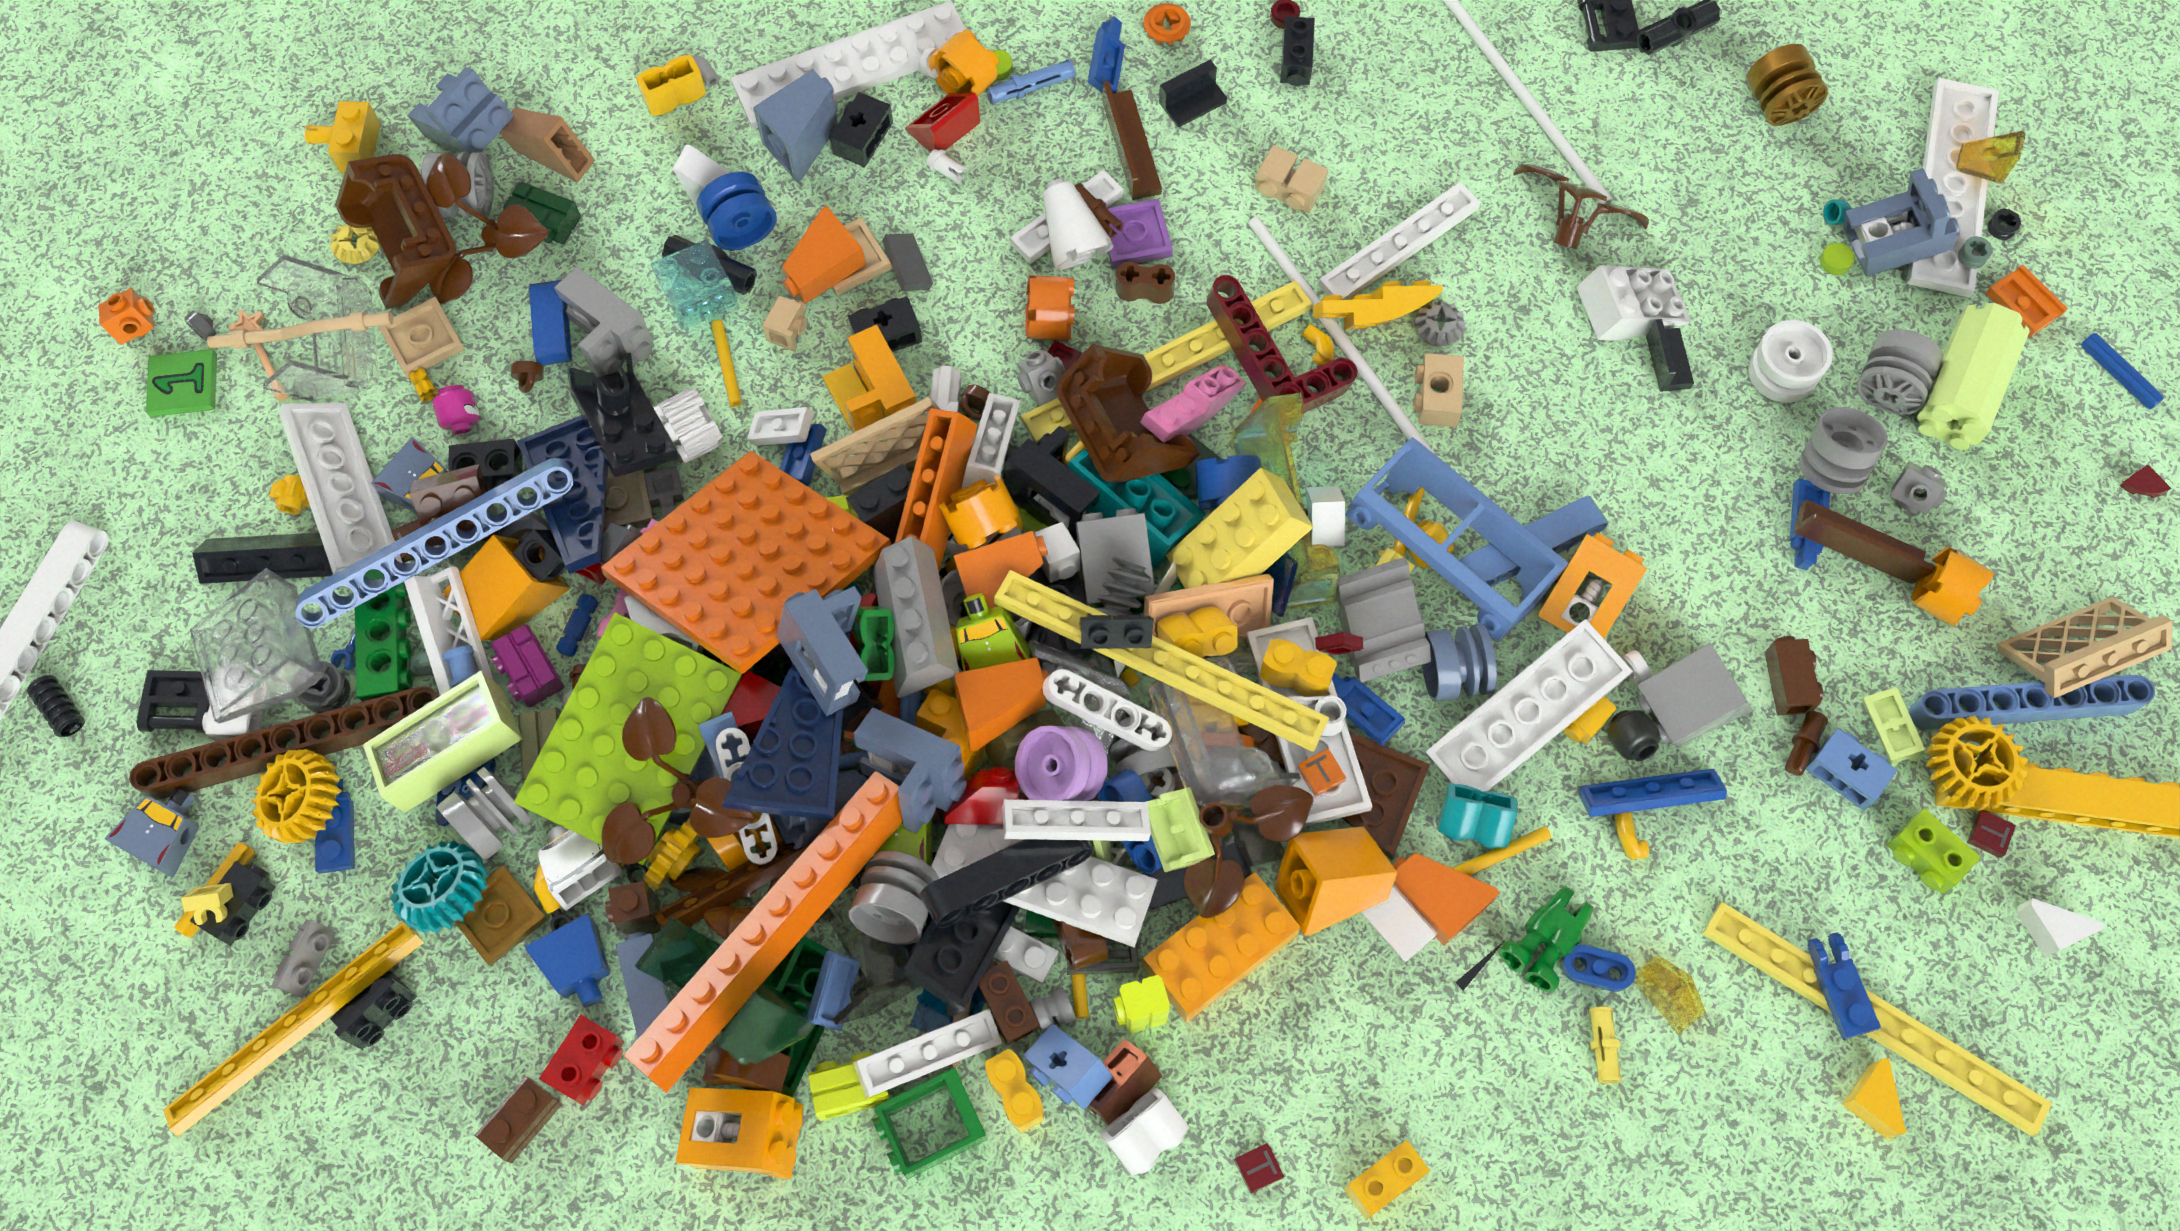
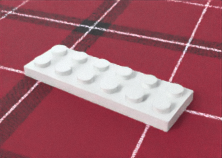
M281 404L278 412L333 574L395 542L378 492L371 484L373 478L347 404ZM398 554L396 560L402 563L400 554Z
M1312 617L1247 632L1246 640L1261 686L1284 697L1302 696L1292 687L1281 688L1267 683L1260 677V671L1271 639L1288 640L1298 645L1303 651L1320 652L1315 647V637H1318ZM1331 680L1326 696L1332 695L1337 697L1333 681ZM1332 711L1321 713L1330 717L1328 721L1338 719L1337 714ZM1344 722V726L1338 734L1334 736H1321L1314 752L1276 735L1291 786L1301 788L1312 794L1297 766L1299 763L1329 748L1346 776L1345 782L1316 797L1312 794L1314 803L1304 827L1371 811L1372 803L1346 722Z
M1585 619L1430 747L1426 754L1451 783L1471 786L1481 791H1490L1632 674L1633 670Z
M949 824L931 867L940 879L1024 839H1004L1003 825ZM1090 856L1083 863L1004 900V902L1135 947L1158 880Z

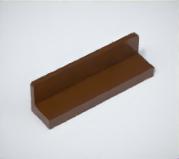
M1109 81L1103 82L1102 102L1132 200L1162 194V186L1132 90L1112 93Z
M1806 500L1800 505L1793 533L1911 584L1933 573L1935 566L1924 561L1925 551L1810 500Z

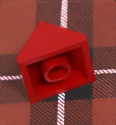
M975 92L948 93L906 126L905 130L930 153L934 149L946 151L980 123L978 97Z

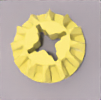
M347 224L343 227L337 225V232L330 235L332 240L330 248L338 260L347 264L363 263L371 259L380 248V243L372 227L354 228ZM353 234L358 236L357 248L351 244Z

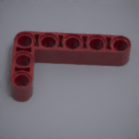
M1221 275L1215 279L1207 296V306L1270 415L1279 420L1288 421L1330 402L1348 391L1358 374L1357 367L1353 361L1348 358H1337L1294 377L1238 280L1231 275ZM1218 292L1227 294L1229 298L1222 297ZM1234 318L1242 320L1244 324L1235 322ZM1249 345L1258 347L1260 351H1254ZM1265 371L1271 372L1275 378L1268 377ZM1334 374L1342 376L1344 381L1337 379ZM1307 386L1314 387L1318 393H1313ZM1280 398L1287 399L1291 405H1285Z

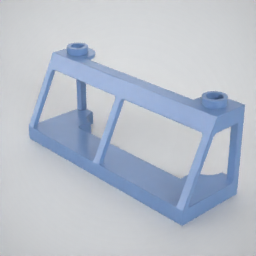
M1414 437L1407 441L1356 494L1345 514L1352 522L1365 530H1371L1379 523L1481 609L1477 614L1478 623L1484 624L1490 637L1498 643L1542 602L1568 565V562ZM1390 470V472H1389V474L1387 475L1385 481L1382 482L1378 487H1376V488L1373 490V487H1374V486L1388 473V471ZM1422 487L1463 520V522L1442 544H1438L1381 497L1380 494L1388 489L1394 495L1399 491H1406L1414 495ZM1468 526L1521 568L1514 578L1522 589L1521 600L1523 602L1518 607L1512 605L1447 551L1448 547Z

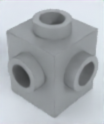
M1046 350L1034 351L1028 354L1024 360L1017 363L1020 375L1017 376L1020 387L1039 406L1058 398L1057 385L1062 375L1066 372L1059 357L1054 358Z
M1908 461L1891 487L1890 496L1899 500V505L1905 510L1914 514L1920 511L1927 515L1931 507L1937 509L1947 495V491L1943 490L1945 488V479L1941 478L1943 474L1939 470L1929 465H1924L1922 468Z

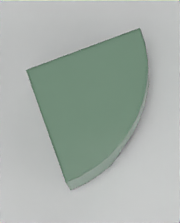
M426 651L410 658L409 670L412 677L434 675Z

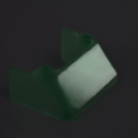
M671 917L635 964V967L662 981L668 987L665 994L673 1000L722 944ZM766 979L722 1029L724 1033L716 1044L720 1048L729 1051L728 1053L735 1060L745 1066L749 1062L759 1064L806 1038L816 1024Z

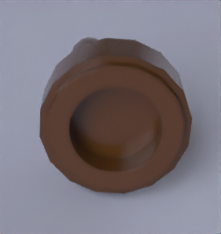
M516 361L511 365L510 376L518 380V387L522 393H528L533 388L535 381L543 380L544 367L534 361Z
M968 385L960 400L962 411L974 420H981L990 392L979 385Z

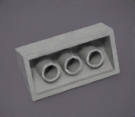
M913 536L883 548L872 573L879 606L889 609L894 619V636L890 643L895 657V669L892 676L896 696L902 698L954 676V673H959L934 549Z

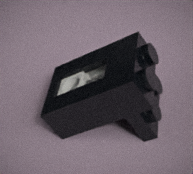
M1058 426L1051 434H1044L1038 444L1028 438L1020 447L1014 446L1005 458L1007 463L1003 479L1016 505L1026 510L1028 514L1047 527L1063 521L1074 542L1077 543L1075 523L1083 521L1082 515L1092 514L1086 509L1090 505L1095 506L1099 502L1101 492L1064 465L1070 433L1063 427Z

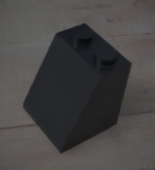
M902 463L846 497L850 514L889 538L891 545L896 540L912 475Z

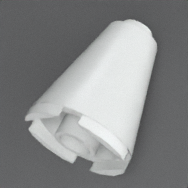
M1059 178L1046 185L1047 189L1042 194L1052 260L1056 270L1059 267L1061 270H1066L1092 261L1090 257L1094 256L1096 251L1102 256L1113 248L1110 237L1071 181L1065 182L1063 178Z

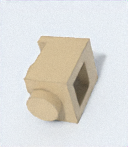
M779 295L762 325L766 341L795 352L797 349L795 338L797 335L801 336L807 324V319L804 315L807 309L806 305L796 298L788 299Z

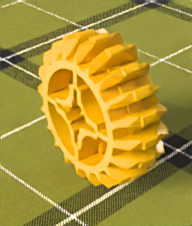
M1976 715L1969 716L1966 720L1961 717L1956 718L1949 724L1946 723L1940 728L1939 733H1936L1931 738L1930 742L1932 745L1927 748L1926 754L1932 758L1927 761L1925 767L1935 770L1931 774L1930 780H1939L1942 785L1939 786L1938 792L1949 791L1951 793L1949 802H1955L1960 798L1963 808L1975 805L1978 811L1984 810L1988 806L1991 809L1997 808L2002 805V802H2009L2014 798L2015 793L2022 789L2024 784L2021 781L2028 774L2022 768L2027 764L2028 759L2018 755L2024 745H2014L2012 742L2015 733L2005 735L2002 732L2004 724H1997L1995 727H1992L1990 717L1984 718L1979 722ZM1960 740H1970L1977 742L1981 745L1975 746L1969 742L1963 743ZM1979 780L1985 784L1989 782L1994 786H1982L1972 781Z
M307 749L288 750L284 755L277 754L275 763H267L266 774H259L261 778L260 785L254 788L257 791V797L251 802L257 806L252 813L258 819L256 826L261 828L263 834L269 838L287 844L289 842L305 843L309 838H316L317 831L326 830L325 821L334 818L331 813L333 807L339 805L335 799L336 795L342 790L336 786L340 781V777L335 774L336 766L332 765L329 759L323 755Z

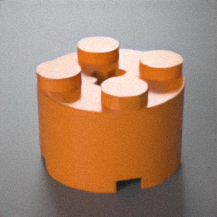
M1029 275L1026 291L1028 298L1025 309V333L1027 339L1070 340L1071 324H1074L1075 307L1071 305V297L1074 295V278Z

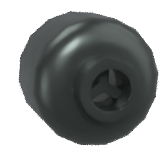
M1623 710L1612 718V724L1608 730V738L1623 758L1639 762L1655 754L1659 748L1660 732L1646 713L1641 710L1630 712Z

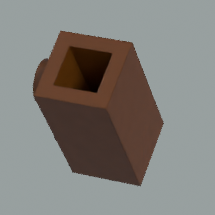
M1794 636L1777 638L1764 652L1777 716L1806 714L1809 711L1812 713L1822 703L1823 688L1821 683L1817 682L1815 674V652L1810 650L1808 639L1795 640Z
M644 880L608 889L610 901L605 902L606 915L610 923L614 922L618 931H622L626 936L637 932H646L647 934L663 932L653 916V913L661 910L659 897Z
M997 959L991 961L977 988L987 1008L990 1009L1006 1046H1009L1038 1031L1040 1024L1008 961L1006 960L1000 964Z

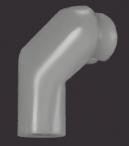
M692 55L700 69L704 83L708 87L718 84L719 77L709 62L702 56Z

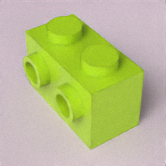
M1925 808L1914 815L1886 845L1892 850L1893 856L1900 863L1913 868L1921 875V880L1927 887L1932 890H1938L1941 894L1955 887L1981 858L1980 855Z

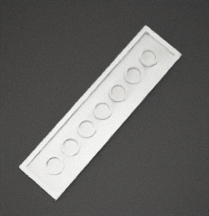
M950 0L731 77V82L753 130L758 128L753 107L812 69L821 78L826 77L834 89L832 96L833 101L921 70L920 57L927 48H940L953 35L962 32L966 28Z
M1938 78L1934 84L1923 169L1929 179H1934L1938 194L1944 195L1950 211V218L1954 217L1957 220L1960 234L1956 236L1954 250L1909 263L1907 284L1968 298L1975 291L1977 269L1964 266L1958 258V252L1967 239L1975 236L1981 237L1999 90ZM1975 249L1971 252L1976 256L1979 254Z

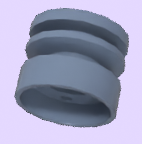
M1484 624L1471 625L1470 629L1467 626L1458 627L1455 641L1448 629L1425 631V638L1430 643L1431 662L1422 664V671L1426 688L1432 701L1439 702L1458 699L1461 684L1467 696L1470 697L1476 696L1478 691L1483 695L1493 694L1497 681L1496 658L1490 635Z

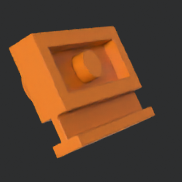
M2023 264L2017 270L2012 271L1992 285L1985 293L1994 303L2020 313L2023 318L2021 325L2023 328L2027 325L2030 330L2028 334L2030 338L2052 323L2056 318L2062 316L2068 309Z

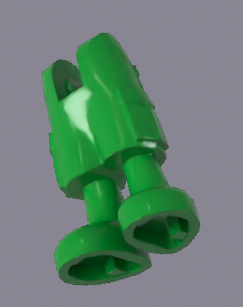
M1567 886L1558 890L1545 906H1541L1535 911L1525 924L1527 935L1520 942L1506 941L1498 950L1499 956L1514 972H1522L1530 962L1535 949L1540 943H1544L1545 950L1524 974V979L1546 992H1554L1559 986L1560 979L1553 970L1558 958H1563L1566 954L1569 955L1575 945L1579 944L1582 936L1581 932L1594 909L1587 901L1573 915L1564 909L1574 894V891Z

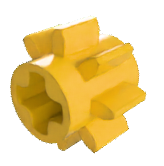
M285 475L283 480L278 479V483L273 482L269 497L275 499L274 503L277 510L291 515H298L301 513V510L310 507L300 476Z

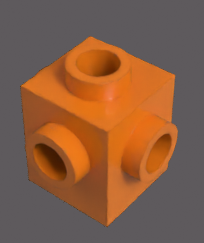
M133 288L122 293H116L109 297L107 301L98 305L99 324L120 345L136 337L144 336L154 328L153 314L155 310L153 305L146 297H140Z

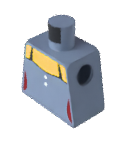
M411 437L371 484L382 498L416 512L409 494L413 481L448 471L415 438Z
M176 788L165 805L149 796L144 797L106 836L105 840L173 878L199 829V825L184 816L196 798L179 788Z

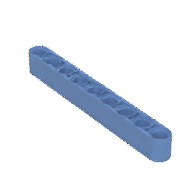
M560 458L548 459L307 588L297 598L295 616L298 622L308 628L319 627L566 494L573 485V477L569 465ZM556 470L566 474L561 482L554 483L547 479L548 475ZM523 487H531L536 491L528 499H523L517 495L518 491ZM494 503H500L505 506L504 512L498 515L490 514L487 508ZM462 520H471L475 523V526L469 531H462L457 527V524ZM433 536H439L445 540L444 544L439 547H431L426 541ZM400 553H409L414 557V560L404 564L398 562L396 556ZM377 569L384 575L378 580H371L365 576V573L368 570ZM339 586H347L353 593L349 596H339L334 592V589ZM307 603H316L322 610L310 613L303 606Z

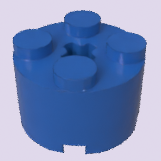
M1254 455L1227 456V459L1222 460L1210 458L1195 462L1199 510H1213L1220 506L1261 468L1260 458Z

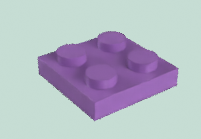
M1159 199L1107 208L1116 218L1123 222L1121 231L1112 224L1109 225L1117 233L1115 237L1110 238L1113 248L1108 251L1112 268H1117L1125 262L1143 263L1173 257V248Z

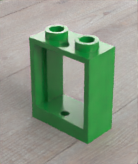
M956 1068L946 1071L874 1107L878 1117L872 1119L881 1140L886 1137L888 1138L893 1151L887 1153L895 1173L903 1172L907 1180L988 1140ZM948 1088L969 1136L910 1164L890 1116Z

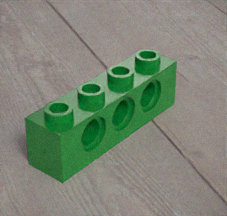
M371 569L365 573V576L371 580H378L384 575L377 569ZM404 581L354 608L356 697L361 702L412 689L413 687L412 675L410 670L407 669V658H411L412 649L409 639L406 638V628L410 627L411 618L408 608L405 607V597L409 596ZM389 601L386 607L379 609L382 603ZM390 632L385 639L379 640L382 634ZM391 662L388 669L380 672L384 664Z

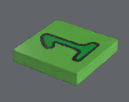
M213 349L149 356L146 413L150 417L215 410L216 352Z

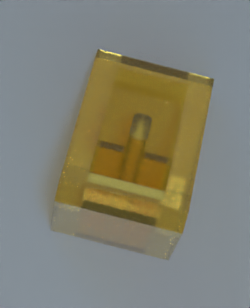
M2024 130L1962 143L1956 169L1962 173L2002 184L2020 160L2026 136Z
M1657 955L1636 971L1635 984L1677 1034H1680L1706 1013L1692 976L1666 959Z

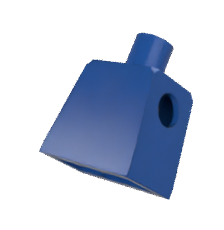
M588 913L525 946L527 952L547 980L563 998H568L576 993L584 1008L595 1005L603 999L596 982L610 975V970L598 926Z

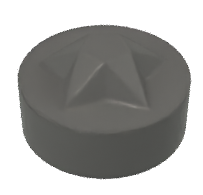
M192 310L184 317L186 324L203 340L207 341L208 336H215L217 334L213 329V320L208 315L196 313Z

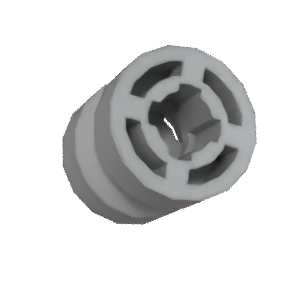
M1063 987L1052 991L1051 996L1045 999L1037 997L1029 1001L1040 1024L1042 1034L1052 1023L1054 1025L1060 1023L1067 1025L1076 1021L1074 1011Z

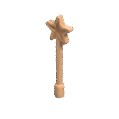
M240 310L239 321L228 328L230 331L247 329L249 332L263 330L259 324L263 320L264 315L259 311L248 316ZM253 344L272 383L271 389L278 401L287 399L289 393L284 383L279 381L262 344Z

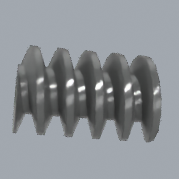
M1113 556L1112 560L1120 568L1108 569L1107 573L1115 581L1103 582L1102 586L1110 594L1098 595L1097 599L1105 607L1094 609L1111 615L1113 618H1118V615H1134L1129 609L1141 608L1142 605L1134 596L1145 595L1147 592L1139 583L1150 582L1152 578L1144 572L1147 568Z

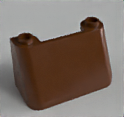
M392 154L348 162L335 207L341 219L347 225L354 228L372 227L395 273L394 276L387 277L380 283L378 290L380 298L386 309L403 306L453 261L456 253L455 242L416 165L410 158L401 154Z
M1092 344L1060 378L1057 385V396L1100 476L1108 482L1121 483L1185 468L1200 455L1198 448L1190 437L1176 435L1164 443L1140 423L1144 414L1149 411L1141 395L1148 389L1152 381V370L1144 355Z

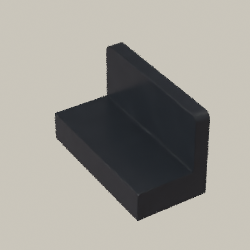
M1211 59L1160 85L1159 104L1177 127H1181L1227 103L1226 95L1216 84L1217 67Z
M1655 319L1646 339L1660 392L1691 389L1694 381L1680 328L1665 329L1662 319Z

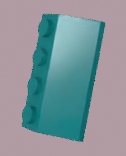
M1086 449L1071 459L1067 465L1069 469L1101 492L1099 502L1095 506L1090 505L1086 509L1090 513L1102 512L1103 519L1116 517V511L1136 508V514L1145 513L1151 565L1155 570L1168 559L1166 555L1193 531L1206 516L1203 510H1199L1196 504L1160 474L1121 483L1108 482L1100 476Z

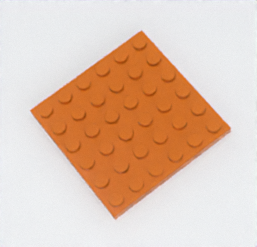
M750 450L601 566V570L607 579L737 672L743 674L780 643L776 634L784 603L790 596L798 592L805 594L816 589L824 600L829 593L838 589L843 590L878 560L882 549L890 546L891 542L889 538Z

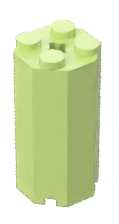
M1986 303L1982 309H1975L1977 304L1968 305L1958 317L1943 352V362L1937 377L1932 382V389L1928 394L1926 404L1916 417L1920 422L1918 428L1920 433L1946 441L1958 450H1967L1971 444H1979L1989 433L2030 332L2027 325L2024 328L2022 327L2023 318L2020 313L1996 303Z

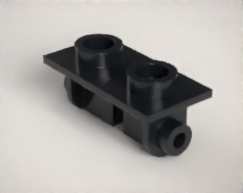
M1087 613L1086 617H1080L1079 620L1081 631L1080 648H1151L1154 618L1144 616V613H1139V615H1118V618H1112L1111 615H1091V613Z

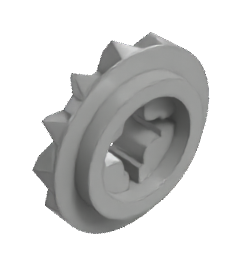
M1442 299L1434 303L1428 302L1425 306L1419 308L1415 317V329L1418 335L1425 342L1435 346H1447L1458 341L1463 335L1466 325L1463 311H1458L1455 303L1450 305L1444 303ZM1439 314H1442L1443 321L1445 322L1441 331H1439L1438 322L1436 321Z

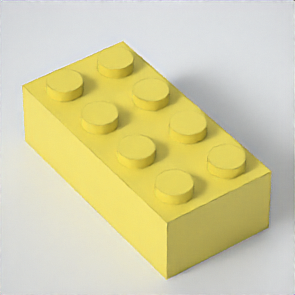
M1260 468L1166 556L1171 565L1175 560L1177 576L1185 589L1258 576L1313 528V525L1284 479Z

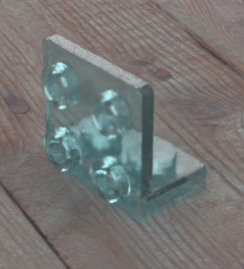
M703 240L651 263V268L671 305L681 331L739 306L733 286L708 240Z

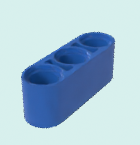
M562 280L529 285L533 349L536 362L542 366L572 361L569 318L565 311L568 309V304L559 298L554 288Z
M1124 769L1106 779L1103 787L1097 793L1099 801L1146 802L1153 800L1139 775L1131 769ZM1151 835L1149 841H1122L1133 863L1141 872L1152 874L1163 867Z

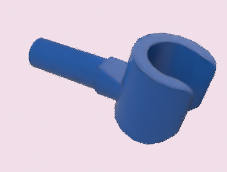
M355 632L345 650L340 649L332 654L331 664L337 668L340 667L344 657H347L344 669L351 671L356 667L354 655Z

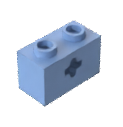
M1838 728L1825 740L1805 768L1863 811L1877 801L1898 771L1890 765L1884 756L1871 752L1861 745L1854 735L1843 732Z
M1053 1023L1023 1055L1032 1067L1029 1074L1039 1084L1046 1087L1050 1083L1054 1086L1052 1092L1063 1103L1069 1105L1073 1101L1083 1110L1086 1109L1113 1077L1097 1056Z

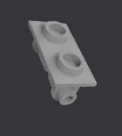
M306 919L303 925H298V931L289 946V949L293 950L290 957L287 955L283 957L276 973L271 977L274 979L271 986L303 998L336 934L335 931L312 919Z

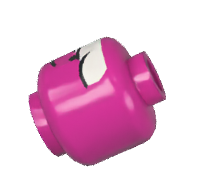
M450 385L439 389V394L433 399V407L439 427L451 430L454 435L470 432L472 430L471 425H474L480 419L474 393L471 390L464 389L463 385Z

